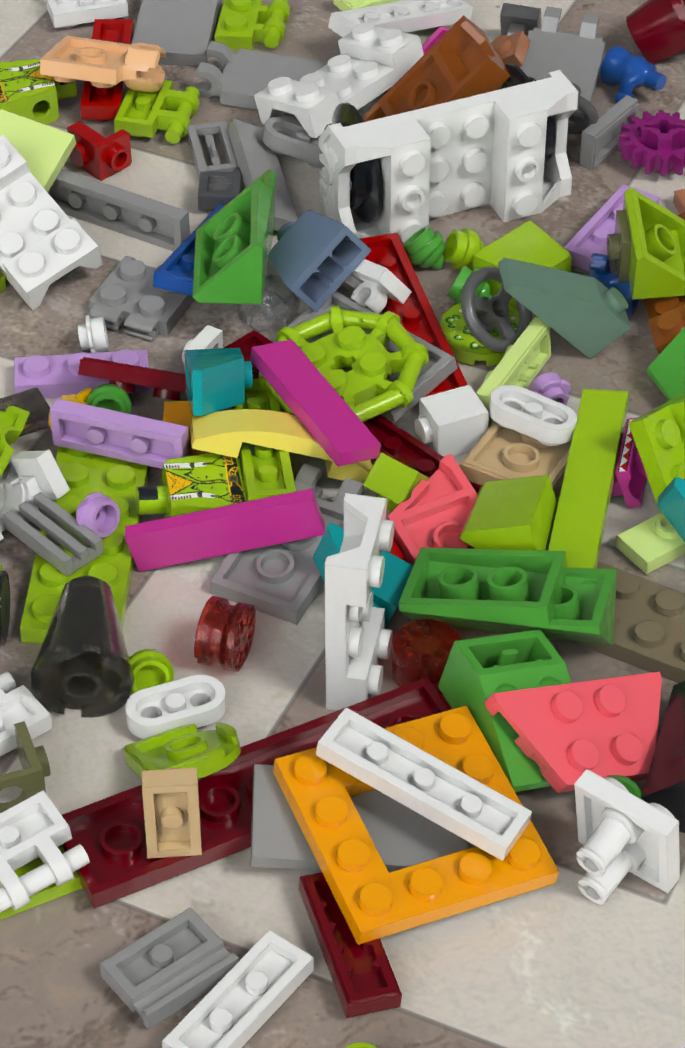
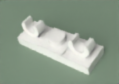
M363 259L342 283L344 287L353 291L351 295L353 301L364 307L367 306L376 314H379L386 306L387 297L404 304L412 292L386 267Z

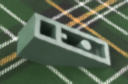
M505 257L498 262L505 291L588 358L592 359L631 329L626 314L628 303L616 288L611 287L608 289L594 277Z

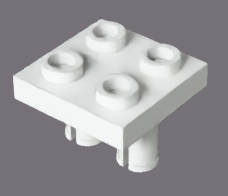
M586 769L574 784L578 842L583 844L576 853V859L579 865L587 871L578 882L580 884L578 886L579 890L590 901L603 905L627 873L631 872L668 894L680 879L679 820L675 819L672 813L662 805L657 803L649 804L629 793L625 786L611 777L602 778Z

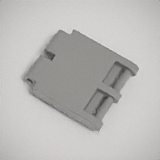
M125 256L88 301L89 315L93 318L104 317L106 328L119 331L124 325L128 327L125 329L126 334L154 341L159 334L168 336L195 299L191 295L153 287V273L161 265L154 268L145 265L142 261L136 260L133 257Z

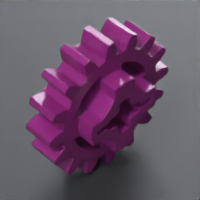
M659 110L655 116L645 111L643 112L642 119L631 116L629 124L623 123L621 133H619L618 151L622 152L621 159L623 161L631 160L632 169L641 166L645 167V174L648 175L654 170L655 173H660L662 177H666L669 171H674L677 175H683V168L685 167V119H680L679 112H675L670 116V113H665L664 110Z

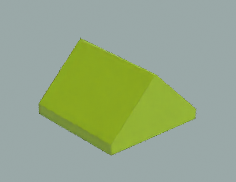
M632 187L624 193L623 210H626L631 236L628 278L632 300L685 296V220Z
M549 474L484 482L459 539L475 549L548 551L558 506Z

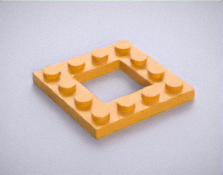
M467 705L384 728L522 805ZM317 747L274 760L272 772L358 945L556 883L559 870L531 820L503 861L476 846L388 872L350 798L376 789L316 756Z

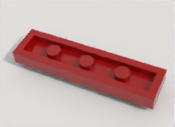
M95 19L92 39L131 44L134 34L133 19ZM84 81L80 104L81 119H94L97 121L114 120L124 100L125 82L121 81L110 88H98L91 85L90 81Z

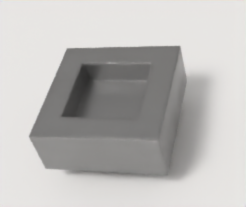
M200 172L198 209L214 210L218 205L225 206L240 194L242 187L241 172Z

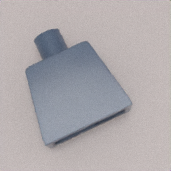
M307 210L303 212L295 223L288 222L280 227L277 233L278 242L269 251L268 258L285 285L317 313L371 252V249L343 223L312 210Z

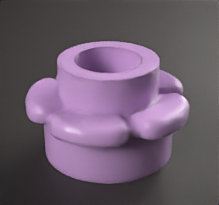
M549 372L535 378L529 385L528 390L566 405L571 385L567 380L561 379L559 374Z
M101 492L89 494L78 505L76 510V523L79 526L83 524L101 538L110 536L116 530L120 521L119 506L109 496H103Z

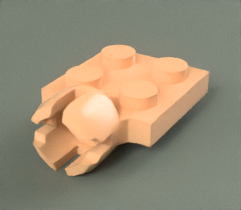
M66 35L40 59V75L53 76L55 81L64 83L76 80L90 81L91 85L98 88H110L124 81L125 85L131 90L152 93L157 92L162 87L165 71L162 70L161 65H158L160 58H166V54L162 47L153 44H124Z

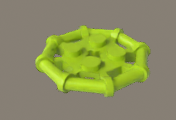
M339 305L330 306L331 310L292 328L284 326L276 333L277 342L292 339L362 422L396 407L406 408L414 399L412 392L420 371L429 361L426 346L417 343L401 325L399 315L391 311H387L384 314L344 310L340 309ZM332 330V334L311 343L307 342L311 338ZM364 330L372 332L370 334H365ZM391 340L400 351L389 353L384 346ZM350 367L352 370L344 372V370L339 368ZM259 372L260 385L273 394L284 408L285 413L295 415ZM400 372L398 380L393 382L386 380L387 376L391 377L392 373Z

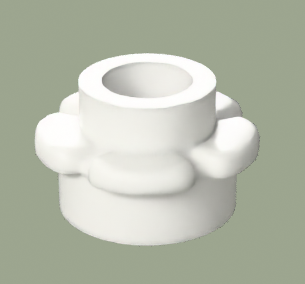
M86 315V324L78 325L82 351L90 350L91 353L108 352L109 341L104 317L91 318L90 315Z

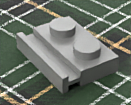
M190 907L101 962L100 972L101 978L133 1013L137 1012L143 1018L144 1025L150 1029L213 989L239 962V957L234 952L230 954L226 950L223 940Z

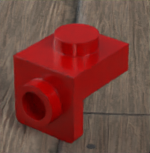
M81 121L67 127V132L73 134L76 140V145L69 155L70 161L98 180L103 181L131 165L130 133L124 129L105 138Z

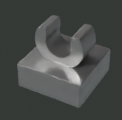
M503 3L500 13L501 35L509 36L522 30L527 36L529 30L533 31L534 27L541 28V8Z

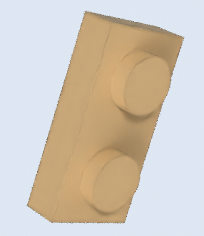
M197 767L141 771L147 858L202 855Z

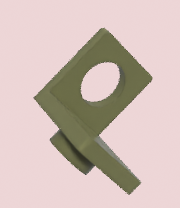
M617 210L614 234L607 235V253L609 260H615L618 282L629 281L631 236L626 210Z
M25 721L14 724L18 756L23 770L0 776V791L10 786L20 787L23 791L15 800L0 803V813L43 790L46 793L44 777L51 775L46 751L43 745L34 747Z

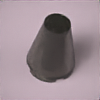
M81 576L70 580L63 587L31 671V691L44 707L53 712L65 715V708L81 710V717L84 718L100 717L115 712L126 704L129 699L130 690L133 688L134 675L110 586L105 581L96 577Z

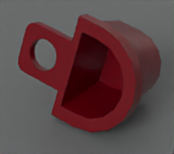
M647 0L626 17L631 36L648 62L655 64L685 50V0Z

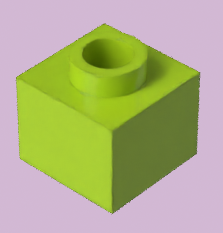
M380 452L379 458L376 459L363 486L378 493L376 497L386 498V509L393 511L401 502H405L411 497L412 490L423 479L427 481L429 477Z

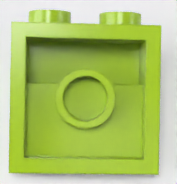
M685 393L674 397L628 423L656 504L658 496L675 477L685 479Z

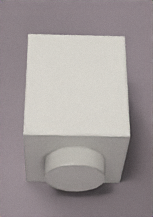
M470 385L419 399V418L415 419V432L420 442L444 457L452 454V456L470 452L488 430L489 411Z

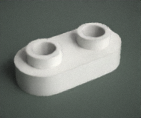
M500 386L491 393L488 409L489 416L501 427L512 429L534 438L546 446H559L572 440L577 424V415L570 407L520 386Z
M194 675L139 690L131 695L126 702L127 727L133 735L145 739L188 724H195L197 728L213 724L226 711L225 688L218 679L212 676Z

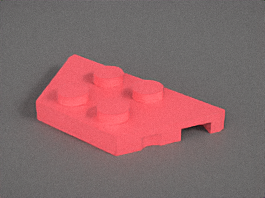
M452 454L444 456L439 463V469L427 481L423 479L412 490L411 497L407 501L401 502L387 518V520L394 521V539L408 560V563L413 566L421 547L475 549L459 539L478 494Z
M659 671L493 693L484 703L492 716L500 712L518 733L519 737L514 742L527 758L537 763L542 776L557 793L575 790V782L586 769L602 778L608 775H621L628 777L632 781L647 778L657 744L662 676Z

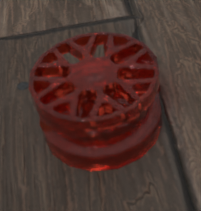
M211 596L202 610L195 634L194 658H198L197 663L212 666L217 662L221 664L224 670L239 672L248 657L253 641L256 624L254 605L243 602L231 605L227 598Z
M432 619L415 620L403 625L395 633L392 641L393 680L399 687L429 677L442 695L438 685L454 641L461 640V636L450 625ZM426 626H429V633H424ZM409 630L415 635L411 636L407 631Z

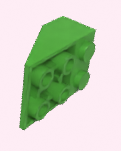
M541 629L454 641L438 685L439 690L453 709L467 705L515 792L551 786L542 776L537 763L527 758L514 742L519 737L518 733L500 712L492 716L486 709L484 701L493 693L572 683L564 660Z

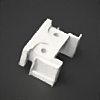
M50 449L46 451L22 450L10 459L11 461L8 463L0 481V541L4 539L2 532L6 530L3 514L10 510L16 514L19 513L18 505L25 501L31 505L34 504L33 496L39 492H42L51 500H57L70 491Z

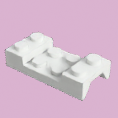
M361 23L354 26L349 34L338 40L341 55L329 59L327 65L314 73L303 76L300 81L292 80L289 77L275 78L268 83V87L254 95L261 123L265 125L268 119L282 116L287 112L295 115L310 137H319L324 132L325 127L332 123L334 110L339 104L350 103L359 110L393 87L424 55L420 36L402 32L400 29L374 26L373 23Z
M2 135L0 137V272L5 275V278L33 311L41 305L50 284L78 266L97 269L103 265L98 245L75 218L70 220L32 175L27 161L5 135Z
M345 493L344 538L340 552L326 558L325 657L326 709L341 710L370 699L371 695L378 696L381 691L383 666L379 665L380 659H389L393 631L385 629V608L373 607V592H371L372 587L380 588L382 585L385 557L381 556L382 551H391L394 537V521L386 520V498Z

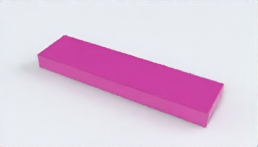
M292 339L252 347L250 361L338 467L379 458L381 443Z
M313 488L125 526V540L139 572L321 536L325 533V522Z

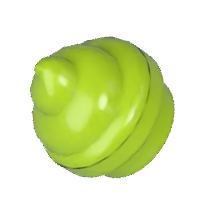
M463 228L460 231L453 229L445 241L444 261L451 263L452 268L461 271L463 266L472 268L473 254L485 247L478 233L468 228Z
M143 649L135 652L128 658L123 669L125 686L132 695L139 690L168 683L174 679V670L170 660L164 653L155 649Z

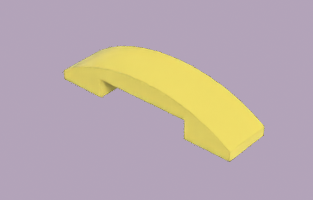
M260 409L225 410L194 417L191 419L189 426L192 449L238 458L242 442L324 459L329 478L344 481L347 477L363 484L372 469L371 460L338 467L296 415Z

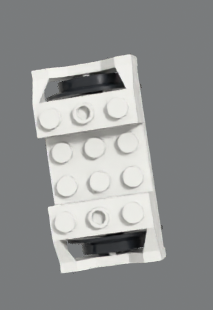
M510 63L505 64V67L511 76L503 83L499 90L367 122L363 120L353 105L341 103L334 110L332 123L325 127L324 132L319 137V148L323 152V154H319V160L325 166L319 171L321 177L319 191L325 216L343 223L358 238L397 232L403 245L414 233L429 225L430 219L489 204L503 222L542 213L558 198L571 195L572 175L566 154L568 118L577 110L578 90L561 70L548 72L543 79L536 81L534 78L527 76L517 65ZM351 210L363 221L362 223L354 224Z

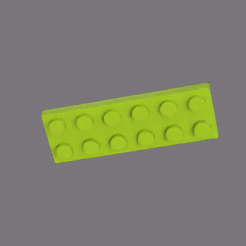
M58 446L55 461L70 491L59 499L52 501L76 518L78 505L89 494L101 492L103 496H109L119 506L120 521L116 530L110 536L102 538L104 553L67 577L37 553L35 554L20 625L21 642L120 647L134 566L133 556L125 540V526L141 523L142 515H138L136 510V487L148 485L151 466ZM41 530L40 533L47 538V534ZM62 545L58 546L60 549H62V550H63L65 553H67L69 556H71V557L74 556L70 551H68V550H67L66 548H64Z

